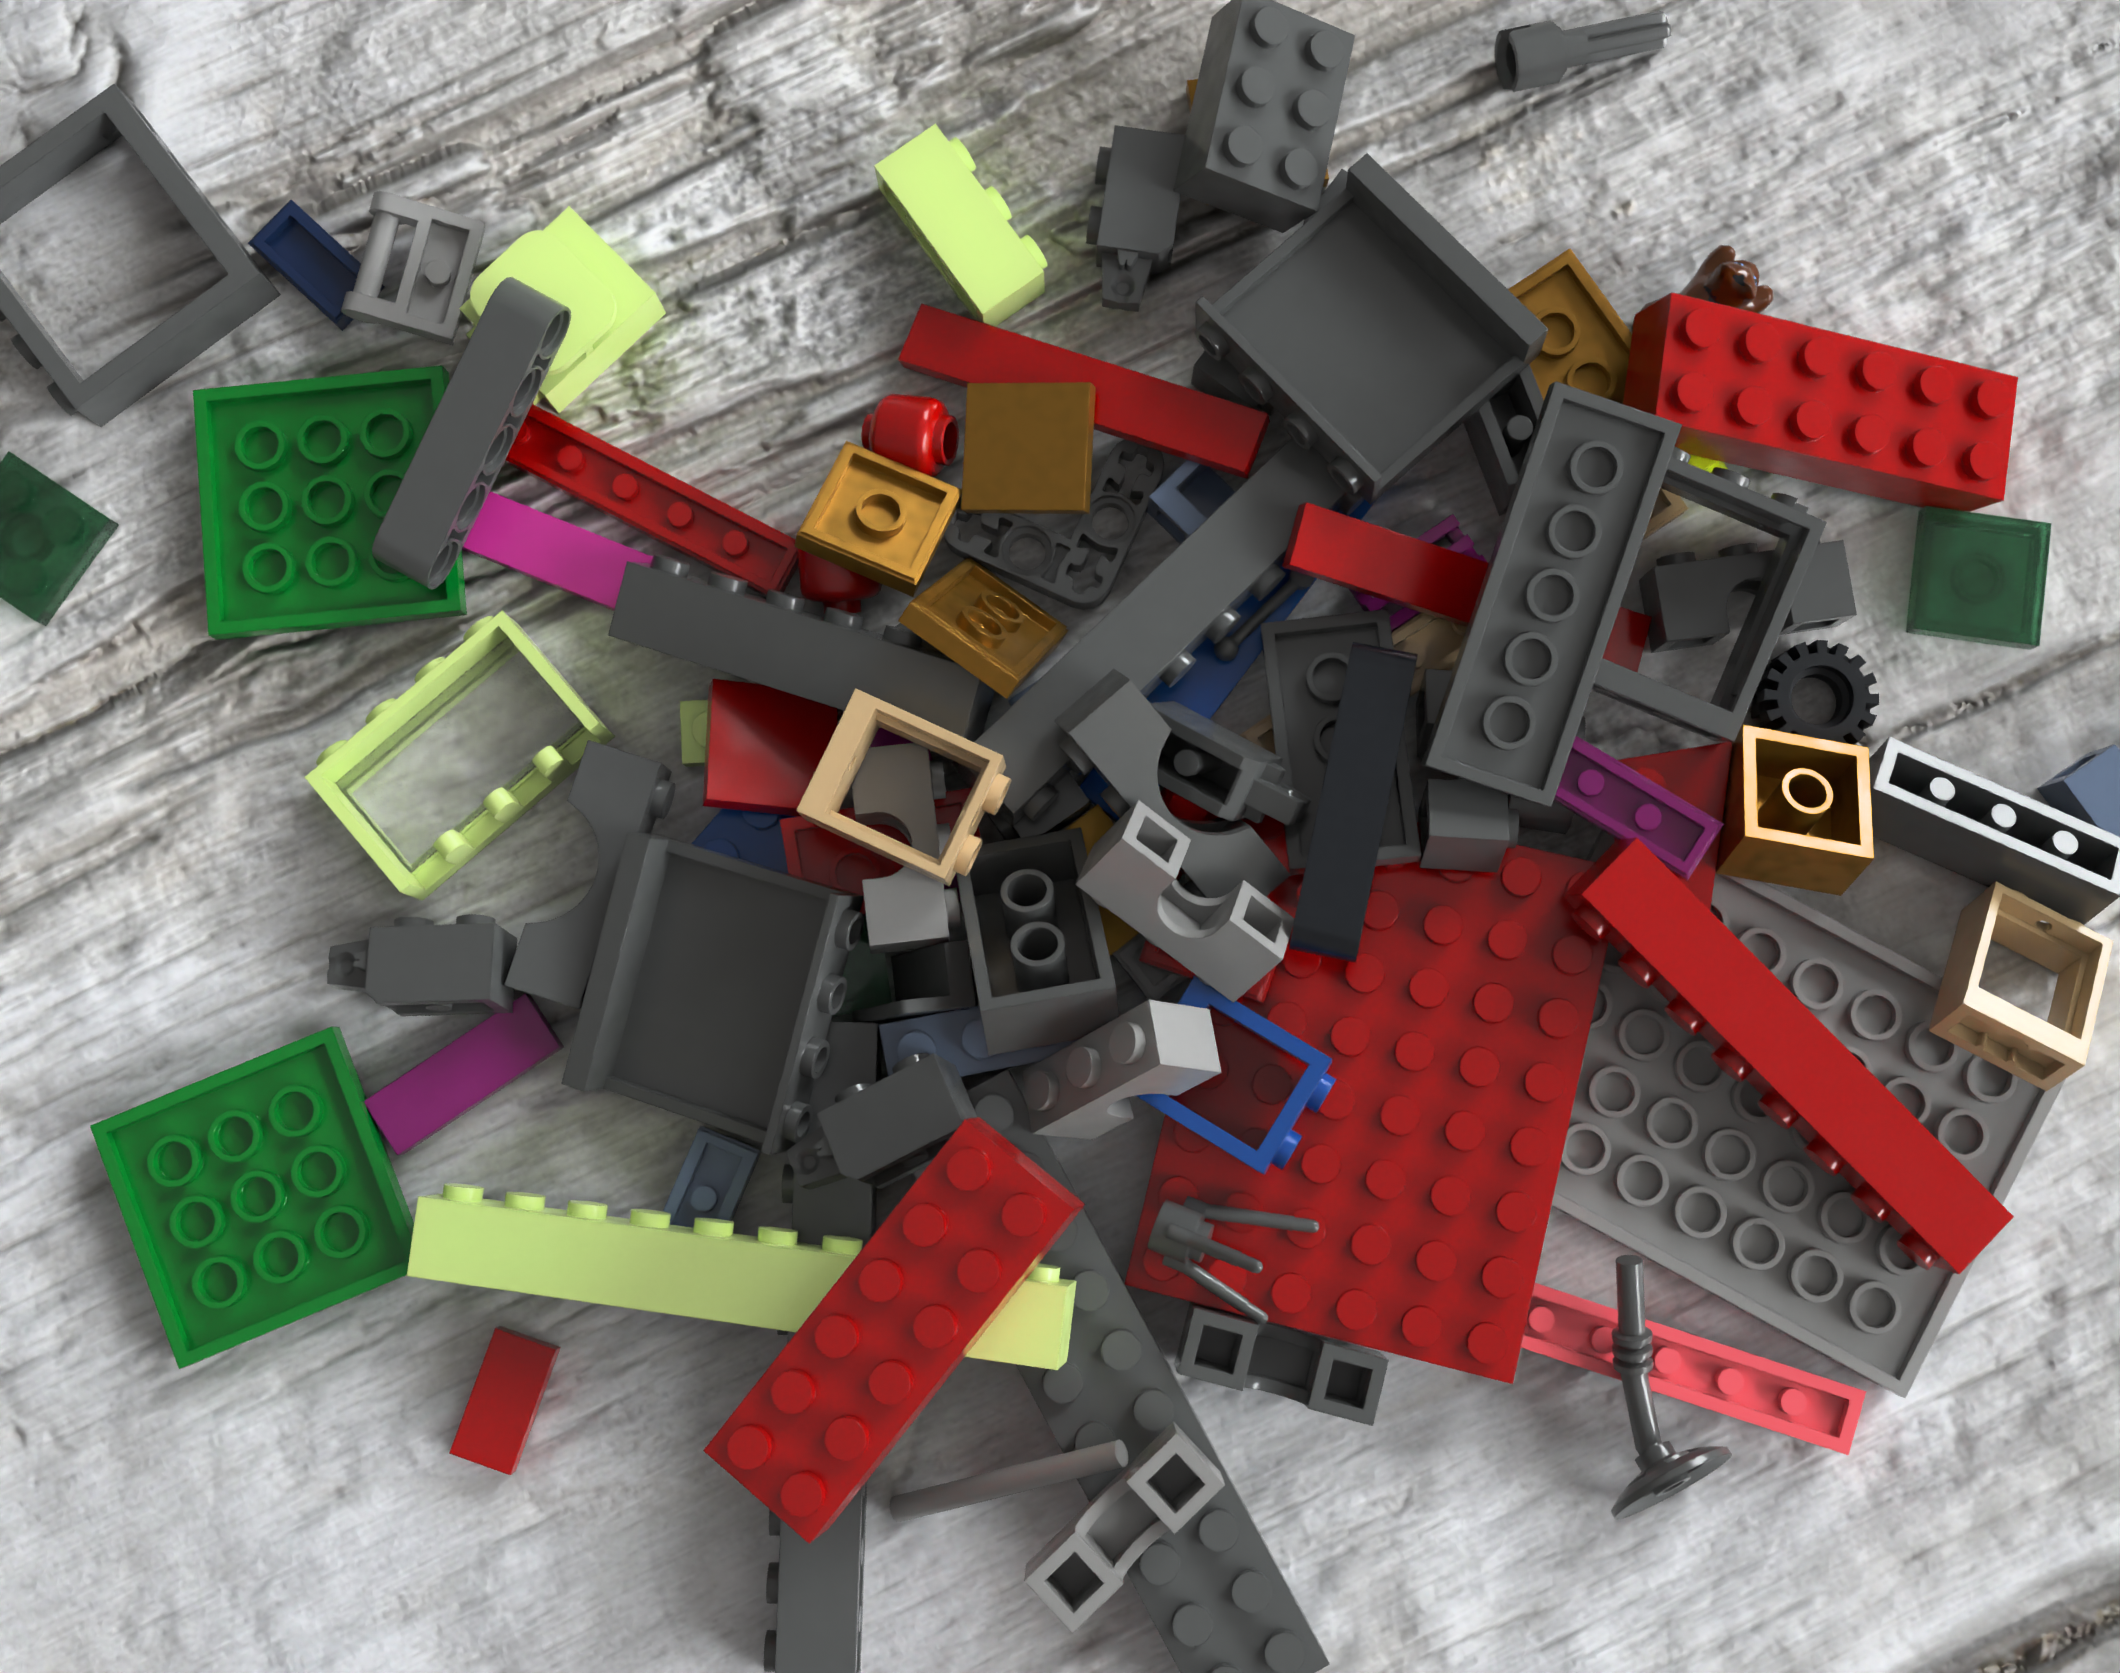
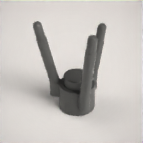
M1187 1196L1184 1205L1168 1199L1165 1200L1151 1231L1148 1249L1164 1255L1162 1265L1184 1273L1239 1312L1244 1313L1259 1324H1265L1268 1321V1314L1189 1260L1201 1262L1204 1255L1207 1254L1256 1274L1263 1270L1261 1261L1211 1240L1214 1225L1205 1222L1204 1219L1309 1233L1317 1232L1319 1230V1223L1316 1220L1290 1215L1208 1204L1191 1196Z

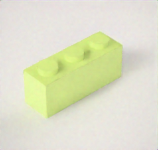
M935 123L874 165L879 190L974 320L996 327L1045 293L1043 269L1047 267V262L1043 253L1029 235H1025L1020 239L1007 220L1012 216L1007 204L993 186L984 190L974 177L972 171L976 169L975 163L957 137L948 141Z

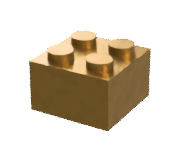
M1742 725L1735 742L1732 743L1722 819L1724 825L1721 828L1715 873L1841 896L1874 860L1869 748Z

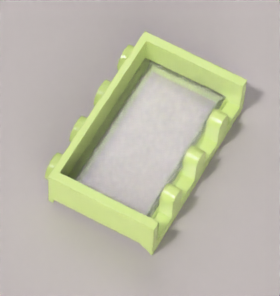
M503 610L495 617L487 616L473 624L465 633L463 644L446 658H436L422 667L416 674L415 684L398 699H388L376 706L366 717V726L348 741L340 740L325 749L316 761L318 766L304 777L398 891L421 901L427 898L577 770L588 740L606 745L615 737L528 637L520 625Z

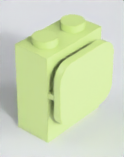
M570 206L543 231H531L518 238L475 279L470 290V299L459 308L473 326L466 333V336L470 339L494 290L504 279L513 277L571 310V321L566 336L533 402V405L536 406L544 398L558 414L666 314L656 293Z

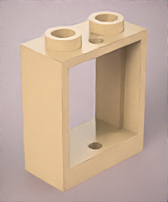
M855 688L796 811L808 822L950 887L956 872L967 876L972 868L983 841L974 836L985 812L996 815L1009 789L1011 778L1003 775L1006 769L1003 755ZM879 727L979 772L939 859L838 813Z
M1996 881L1961 910L1928 1031L2048 1091L2086 1064L2113 940ZM1990 940L2058 973L2047 1022L1978 987Z

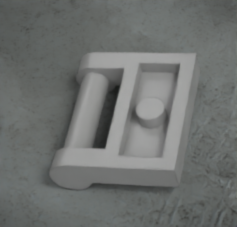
M374 192L369 209L374 219L353 291L346 292L341 312L361 322L378 323L453 346L462 315L459 308L466 301L485 233V222L392 193ZM407 224L416 227L396 301L393 303L378 297L398 226Z

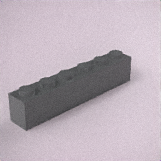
M653 554L651 564L627 561L608 636L844 711L856 688L972 742H975L983 734L995 690L945 654L921 647L923 639L912 631L886 625L883 635L862 628L864 617L831 607L826 608L824 616L803 610L806 601L804 598L768 589L765 599L746 593L748 584L746 580L710 571L707 581L688 575L690 563L659 554Z

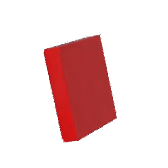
M712 679L708 693L702 806L801 816L796 810L837 727L838 709L761 684Z

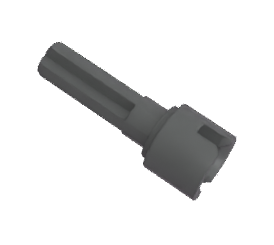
M1655 11L1563 31L1551 20L1501 30L1496 36L1494 46L1497 75L1503 89H1509L1513 92L1559 83L1567 68L1664 48L1667 45L1668 37L1671 36V25L1668 24L1664 12Z

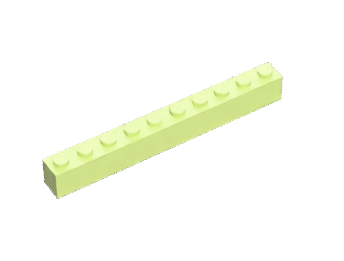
M445 1183L442 1194L418 1196L407 1276L797 1332L862 1250L863 1240L845 1236L824 1235L822 1245L797 1242L798 1231L787 1228L761 1226L758 1227L757 1236L733 1233L734 1222L727 1220L694 1218V1226L692 1228L670 1225L671 1213L663 1211L631 1209L630 1219L607 1216L608 1205L598 1202L569 1200L567 1210L544 1207L546 1198L544 1195L506 1192L505 1201L483 1199V1187ZM1039 1263L965 1357L1058 1370L1067 1362L1077 1281L1060 1279V1267Z

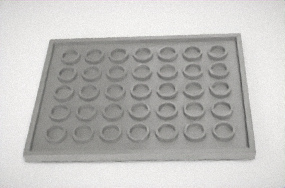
M1601 830L1586 860L1596 862L1615 842L1614 837ZM1715 873L1710 911L2003 1205L2065 1080L2050 1090L2045 1091L1929 1032L1942 977L1765 882ZM1608 942L1552 1207L1893 1394L1906 1398L1975 1259L1960 1275L1935 1266L1926 1270L1912 1261L1896 1243L1902 1236L1886 1220L1883 1223H1879L1864 1213L1850 1197L1856 1189L1840 1173L1832 1176L1816 1165L1804 1151L1809 1142L1793 1126L1785 1129L1767 1116L1757 1103L1762 1095L1746 1079L1740 1083L1727 1075L1711 1057V1054L1716 1049L1699 1032L1693 1036L1679 1027L1664 1009L1670 1002L1653 985L1646 989L1631 979L1618 964V960L1623 955Z

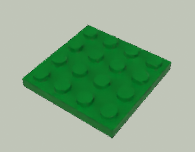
M442 365L193 390L209 636L216 640L467 615L462 550L449 575L437 588L432 590L376 560L372 556L373 542L450 382L449 372Z
M331 1026L90 1125L179 1369L193 1365L407 1276L414 1221L376 1121L364 1103L367 1098L340 1027Z

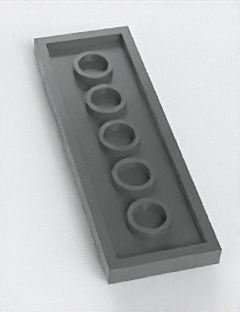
M1557 381L1549 385L1421 765L1545 807H1552L1682 424Z

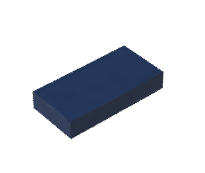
M290 200L248 244L343 331L354 319L341 312L346 292L353 291L361 263L294 201ZM382 284V287H381L380 292L385 288V286H384L383 284Z

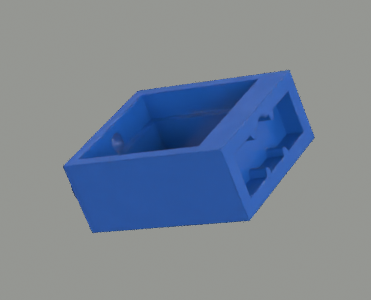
M1194 976L1177 1004L1207 1008L1210 1011L1213 1008L1308 1067L1257 1151L1165 1094L1137 1095V1097L1263 1175L1266 1174L1271 1164L1283 1170L1302 1138V1135L1292 1130L1305 1107L1315 1113L1318 1112L1337 1080L1326 1073L1332 1064V1058L1237 1001L1231 1002L1213 987L1204 984Z

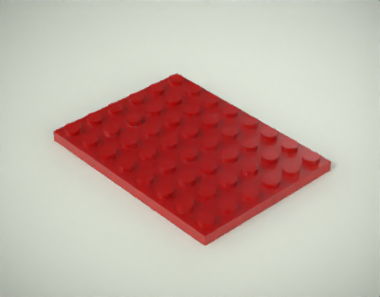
M1265 815L1262 823L1259 824L1248 819H1241L1254 829L1289 872L1284 824L1268 815ZM1516 845L1515 848L1506 849L1498 872L1419 868V862L1375 866L1356 963L1289 949L1292 936L1291 931L1283 960L1276 966L1264 1004L1244 997H1240L1236 1001L1332 1058V1064L1326 1073L1337 1080L1317 1113L1307 1107L1303 1110L1292 1129L1302 1135V1138L1283 1170L1271 1164L1265 1175L1165 1114L1124 1284L1247 1316L1184 1273L1162 1265L1164 1255L1148 1249L1151 1231L1165 1200L1168 1199L1184 1205L1187 1196H1191L1208 1204L1316 1220L1319 1223V1230L1315 1233L1205 1218V1222L1214 1225L1211 1240L1261 1261L1263 1270L1256 1274L1207 1254L1204 1255L1201 1262L1189 1260L1268 1314V1322L1513 1384L1609 942L1606 938L1601 942L1595 940L1574 921L1571 914L1576 908L1563 895L1595 862ZM1304 874L1289 876L1266 896L1293 918L1296 915ZM1212 1008L1210 1014L1222 1073L1178 1096L1169 1095V1097L1257 1151L1308 1066Z

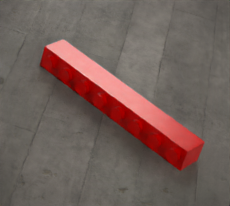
M1637 837L1616 840L1563 895L1576 908L1571 914L1574 921L1595 940L1601 942L1606 938L1623 955L1618 960V964L1623 971L1646 989L1653 985L1670 1002L1664 1008L1668 1016L1687 1033L1695 1036L1699 1032L1716 1049L1711 1054L1713 1061L1734 1080L1741 1083L1746 1079L1762 1095L1757 1103L1764 1113L1785 1129L1793 1126L1809 1142L1804 1148L1808 1157L1826 1173L1832 1176L1840 1173L1856 1189L1850 1195L1853 1202L1873 1220L1879 1223H1883L1886 1220L1902 1236L1896 1242L1898 1247L1917 1265L1926 1270L1935 1266L1960 1275L2014 1217Z

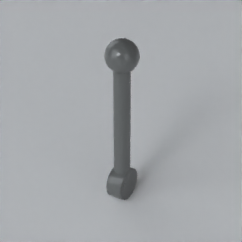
M1291 570L1288 577L1289 580L1230 637L1226 636L1214 644V653L1217 658L1222 661L1233 660L1238 654V646L1297 589H1307L1315 578Z

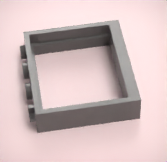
M112 84L0 166V224L123 135L228 275L90 377L83 380L0 270V322L8 319L18 334L11 338L13 345L35 369L38 370L42 366L54 380L53 383L47 386L48 391L70 416L80 412L100 427L111 421L281 295L145 116L115 84Z
M1674 447L1661 485L1662 489L1779 538V541L1710 703L1603 658L1592 690L1710 740L1735 742L1827 522L1807 514L1809 508L1796 503L1798 498L1782 493H1773L1771 498L1748 489L1751 481L1739 473L1718 467L1713 468L1712 472L1709 473L1688 464L1691 458L1690 454Z

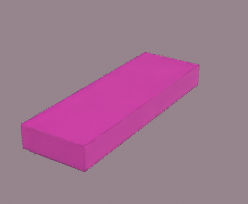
M491 491L462 548L464 551L612 611L615 610L627 561L651 564L652 556Z

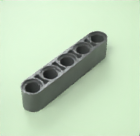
M507 277L497 286L479 319L377 532L372 547L373 558L431 590L437 588L446 579L467 540L566 336L571 321V310L567 306L513 277Z

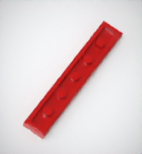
M922 303L898 358L904 368L967 388V383L1091 382L1096 387L1094 430L1245 479L1249 476L1270 423L1268 413Z
M533 404L504 461L718 573L748 581L747 588L765 597L767 596L768 589L784 592L798 567L797 548L794 547L796 539Z
M1305 502L1298 507L1282 567L1467 627L1489 563ZM1620 607L1603 659L1638 672L1652 617Z

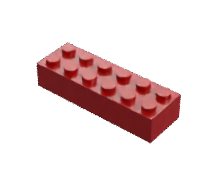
M1671 292L1634 316L1623 404L1682 424L1675 447L1690 455L1959 516L2004 501L2018 377Z
M980 1117L965 1119L703 1451L810 1544L831 1527L1085 1204Z

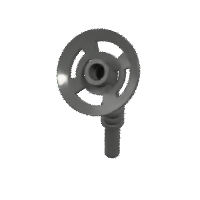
M1622 1255L1616 1258L1618 1326L1612 1330V1340L1614 1342L1612 1353L1614 1355L1613 1367L1621 1374L1635 1449L1640 1455L1635 1459V1462L1641 1473L1626 1487L1611 1509V1513L1616 1520L1634 1515L1675 1495L1719 1468L1732 1456L1728 1447L1724 1446L1693 1448L1676 1453L1670 1441L1663 1443L1661 1441L1648 1378V1372L1652 1371L1654 1367L1651 1357L1653 1354V1346L1651 1344L1653 1334L1649 1328L1645 1327L1643 1259L1636 1255Z

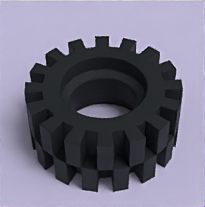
M1816 640L1809 645L1803 642L1772 659L1771 663L1766 666L1753 697L1757 698V704L1750 708L1751 718L1760 717L1763 726L1759 728L1853 745L1866 735L1863 730L1873 726L1877 715L1870 713V709L1879 705V693L1870 694L1869 686L1877 683L1873 672L1865 676L1862 674L1859 668L1867 662L1859 654L1851 659L1845 656L1849 649L1847 646L1838 643L1829 648L1827 647L1828 640ZM1803 678H1816L1830 686L1836 698V708L1828 722L1824 724H1811L1802 720L1796 714L1792 706L1791 696L1793 688L1799 680Z

